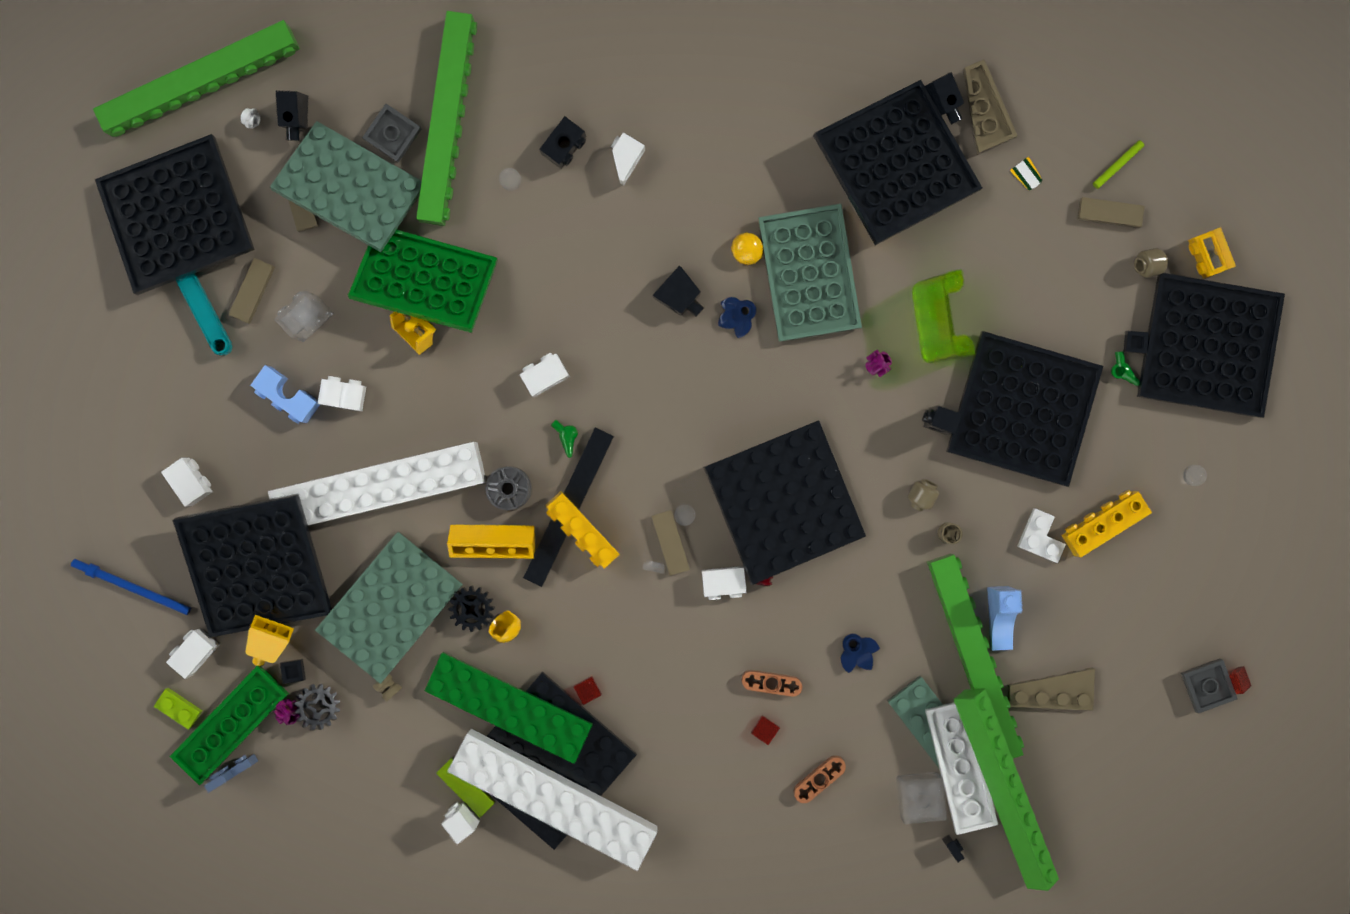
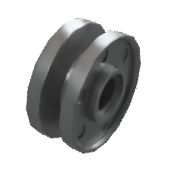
M507 466L498 468L491 473L487 479L485 490L487 498L492 505L498 509L508 511L519 509L525 505L530 498L532 487L530 479L525 472L519 468ZM506 483L513 485L514 489L511 494H506L504 491Z

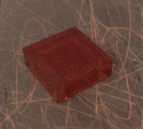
M1244 666L1237 667L1229 674L1236 694H1244L1252 686Z
M593 676L573 686L583 705L602 695Z
M762 715L752 729L751 734L769 745L780 727Z

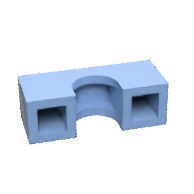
M265 365L250 385L256 389L254 393L263 399L266 397L272 401L271 405L281 412L285 410L289 413L288 417L295 423H308L320 406V404H317L318 400L303 390H298L294 397L287 399L283 394V386L288 378L273 367Z

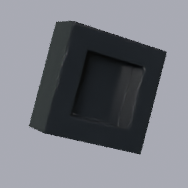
M1125 331L1123 351L1126 353L1146 354L1149 332Z
M303 659L280 663L283 684L306 680Z
M949 835L942 839L957 863L965 859L961 853L964 849L957 839L953 841Z

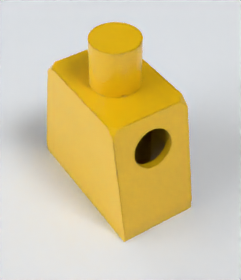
M255 615L249 629L245 653L253 657L252 662L256 666H263L265 661L275 663L288 645L294 628Z

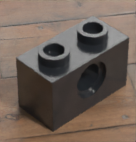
M564 116L539 150L544 157L562 169L564 165L568 166L575 150H580L585 144V131ZM562 140L570 141V145L567 148L559 147Z
M933 406L924 412L922 421L925 423L923 427L945 435L956 434L962 414L941 406Z

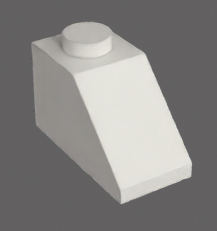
M622 133L621 137L617 136L611 147L613 148L612 151L619 181L624 186L645 152V145Z

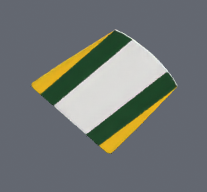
M1029 157L1010 170L1028 190L1034 189L1042 182V178Z

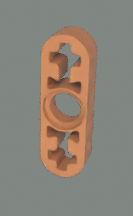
M748 670L742 675V684L747 690L791 697L799 695L802 691V683L795 676ZM750 675H754V679L761 680L760 676H764L762 680L763 687H759L760 683L753 682L752 685H749L745 679L750 678ZM771 677L776 678L778 681V685L774 689H769L766 686L767 679ZM781 679H785L784 684H791L792 681H795L798 688H794L793 692H791L789 687L783 686V691H781Z
M836 755L829 757L800 781L794 788L796 800L800 803H808L838 779L846 770L843 759ZM832 762H840V769H833L832 771H830V774L832 776L829 778L827 772L823 769L827 768V770L829 771L833 767L831 764ZM817 774H823L826 777L825 782L821 785L814 783V777ZM810 781L811 784H812V786H813L816 790L813 791L812 788H810V789L807 791V794H808L807 797H805V796H803V795H802V796H799V795H800V791H799V790H800L801 788H802L803 790H806L807 788H809L810 786H809V784H808L807 782Z

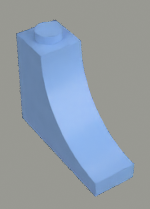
M1009 586L987 587L990 650H1013L1014 623L1018 613L1022 612L1021 591Z

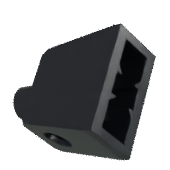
M952 72L925 85L941 116L946 114L951 125L963 119L957 107L963 105L964 100Z
M276 91L278 126L286 128L287 141H299V129H307L308 95L297 91Z
M680 265L653 294V298L680 316L688 309L697 317L704 309L696 300L700 296L701 291Z

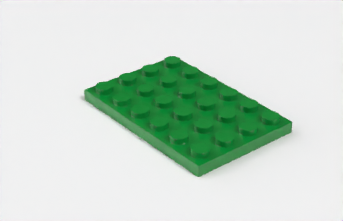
M396 230L382 252L369 245L367 246L348 297L351 300L472 333L498 262L497 257Z

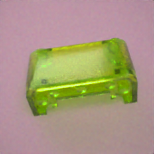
M962 269L921 280L912 288L921 355L927 363L960 360L975 355L972 339L966 335L955 336L949 293H955L963 287L964 277Z

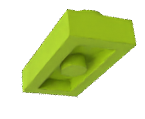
M166 688L154 705L156 709L188 730L192 728L202 713L201 709L170 688Z

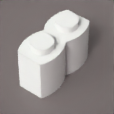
M328 376V380H321L317 404L356 411L363 410L366 387L361 385V381L349 379L348 383L340 382L341 378Z

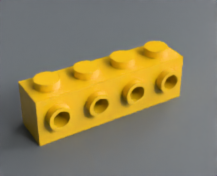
M1127 490L1118 496L1119 499L1115 502L1109 501L1102 505V510L1096 514L1092 512L1083 517L1084 521L1077 525L1075 523L1065 529L1066 532L1061 536L1075 557H1083L1150 515L1152 512L1139 491Z
M562 491L546 504V507L549 509L546 513L554 522L558 519L563 524L560 528L568 537L572 534L577 539L575 544L582 552L587 550L592 555L589 559L597 567L601 565L605 569L620 555Z
M450 525L447 541L449 558L534 559L536 543L535 526Z

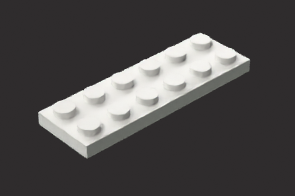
M955 702L925 709L955 833L959 835L998 825L992 797Z

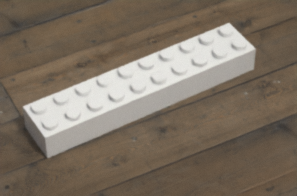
M470 442L268 491L269 499L299 493L309 526L483 484L487 480L478 443Z
M470 729L448 770L449 773L637 871L657 834V825L473 729Z

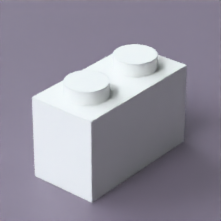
M552 353L543 356L541 358L542 362L535 366L533 363L527 365L522 369L523 373L519 374L532 397L538 396L570 377L557 354L552 355Z
M181 458L161 472L185 507L195 505L213 492L210 488L211 483L200 474L198 464L190 458Z
M743 566L702 570L704 597H709V600L721 599V595L738 598L742 597V593H746Z
M202 628L194 631L190 630L183 637L184 642L182 645L176 646L169 653L171 657L166 663L184 679L193 676L220 645L212 637L210 638L209 634Z
M464 801L461 804L456 802L444 815L446 818L442 825L456 844H458L475 831L480 818Z

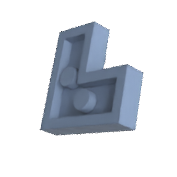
M255 754L248 758L244 755L234 761L236 764L234 767L229 768L226 766L210 776V782L204 785L207 792H211L258 762Z

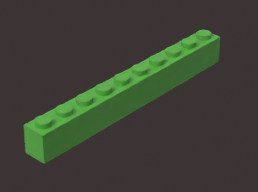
M453 11L446 12L416 217L420 223L445 226L446 221H449L450 218L448 202L453 197L451 181L456 177L454 161L459 156L457 140L462 135L460 120L465 115L463 99L468 94L466 79L471 74L469 58L474 53L472 38L477 33V22H475L472 14Z
M282 20L93 108L103 132L112 137L121 136L126 130L132 127H140L149 119H157L166 111L179 109L182 104L188 101H196L207 92H215L224 84H231L238 81L239 77L254 74L257 72V69L263 66H271L282 57H290L300 48L289 25Z
M947 554L927 561L970 688L986 689L1012 758L1023 756L1022 748H1024V743L1020 735L1017 736L1015 728H1017L1016 720L1013 715L1010 716L1008 711L1010 703L1007 696H1003L1001 689L1004 686L1000 676H996L994 670L997 668L993 656H989L987 650L990 648L986 636L983 637L980 629L983 628L979 616L976 617L974 609L976 605L974 599L968 595L967 589H969L967 579L961 575V561L954 554Z
M965 689L953 700L1027 889L1049 891L1059 880V877L986 689Z

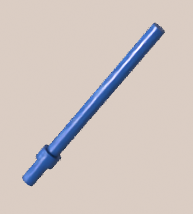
M74 559L71 563V567L85 572V575L89 577L100 578L185 615H188L191 611V607L105 572L97 565L92 563L86 564L77 559Z

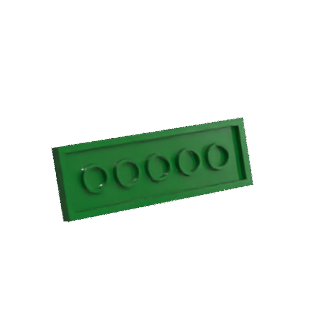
M256 666L169 757L200 786L289 693L263 667Z

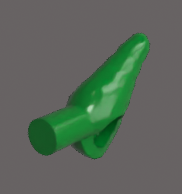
M1124 351L1115 352L1116 364L1111 368L1112 376L1139 386V379L1133 373L1131 367L1125 363Z
M555 420L551 426L559 432V438L568 458H571L578 431L574 426L564 427L559 421Z

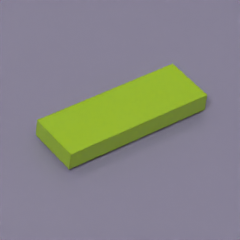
M451 757L436 774L480 818L496 801L482 789L449 773L448 770L454 760Z

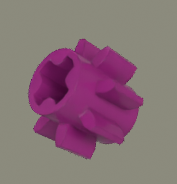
M876 350L866 357L868 360L865 364L866 369L871 375L878 374L879 377H882L891 370L889 366L892 364V360L886 352L879 353Z
M284 699L276 705L274 713L276 714L275 719L279 724L283 722L286 725L296 723L299 715L293 714L297 707L292 705L294 702H297L296 700L292 702L290 699Z

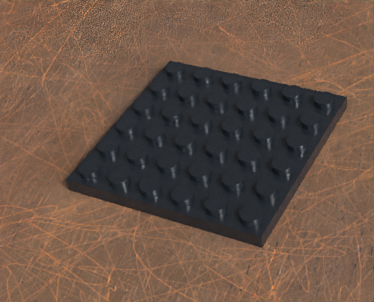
M922 80L815 132L813 135L875 246L979 192L983 188Z
M212 134L95 179L133 294L140 295L255 250L216 138Z
M1167 273L1158 275L1148 329V348L1143 358L1137 397L1264 418L1285 294Z
M981 331L958 409L962 416L956 434H952L946 452L1069 487L1104 366Z
M819 420L704 467L751 585L866 537Z
M299 493L173 519L210 638L248 631L255 615L285 624L327 616L331 612L332 607Z
M542 672L526 692L593 723L576 763L573 764L497 726L486 737L602 796L635 758L637 753ZM491 795L553 850L568 835Z

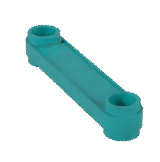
M196 273L176 280L212 351L220 356L228 355L232 351V343ZM221 341H224L225 348L219 351L218 345Z

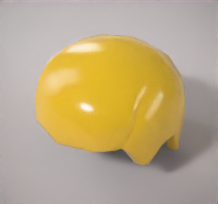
M745 232L738 234L733 239L731 252L739 263L751 265L757 263L762 258L763 244L761 239L755 234Z
M507 610L499 614L492 621L488 633L500 643L510 642L518 635L521 629V621L515 614Z

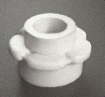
M247 108L242 112L241 123L246 128L253 129L259 125L261 118L256 109Z

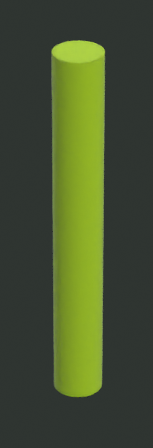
M1138 140L1093 182V186L1099 189L1145 146L1144 143Z

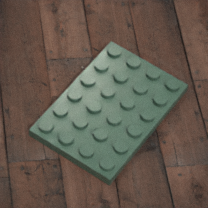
M316 121L270 188L277 194L377 251L382 252L419 197L422 181Z
M836 204L758 217L778 341L782 342L862 328L842 205Z
M397 532L315 631L381 684L463 584L401 533Z

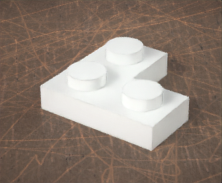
M1033 508L1017 547L1058 563L1066 544L1047 536L1054 516Z

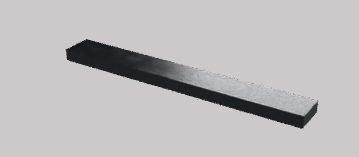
M596 427L563 493L578 510L614 438L613 435ZM552 519L550 520L534 554V559L531 560L523 577L540 587H543L567 536L560 528L563 524L558 519L555 522Z

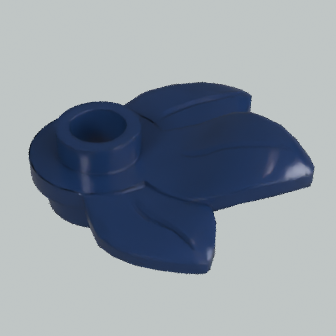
M728 297L721 302L725 312L721 314L718 326L725 329L734 328L736 337L741 338L751 330V319L755 317L757 309L750 300L740 301L735 297ZM743 307H748L749 313L747 315L742 312Z
M857 634L845 636L842 642L844 651L840 657L845 671L850 673L856 665L866 670H872L873 656L871 653H875L880 649L877 642L869 637L861 638ZM855 640L856 646L850 647L849 642Z

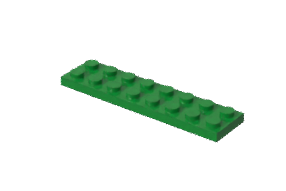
M445 652L441 653L424 690L573 764L576 763L593 725L591 722Z

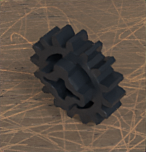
M470 586L469 591L463 587L461 588L462 594L456 592L454 595L457 599L450 600L453 607L448 608V611L454 613L450 619L456 618L455 626L462 624L463 631L467 627H469L470 632H473L475 627L481 630L482 623L487 626L489 624L487 618L492 619L494 616L490 613V611L495 609L494 606H490L493 598L487 599L489 592L481 593L482 587H479L476 591L474 586ZM475 595L478 597L476 599H469L466 596ZM483 602H484V605H485V614H484V612L482 611V603H483ZM459 605L462 607V613H461V614H459V610H458V606H459ZM475 605L474 611L470 613L468 611L469 606ZM474 618L477 622H468L466 620Z
M314 684L309 686V690L306 687L303 688V695L297 694L295 696L299 701L292 704L297 707L293 714L299 715L296 722L303 721V728L310 725L311 731L315 730L316 726L318 730L324 729V725L327 727L331 726L330 720L337 719L334 713L340 711L339 708H336V704L340 703V700H334L337 693L330 694L331 687L323 689V684H319L317 689ZM314 693L310 701H305L310 694ZM317 703V706L323 709L316 711V708L310 705ZM328 713L323 720L319 721L322 714Z

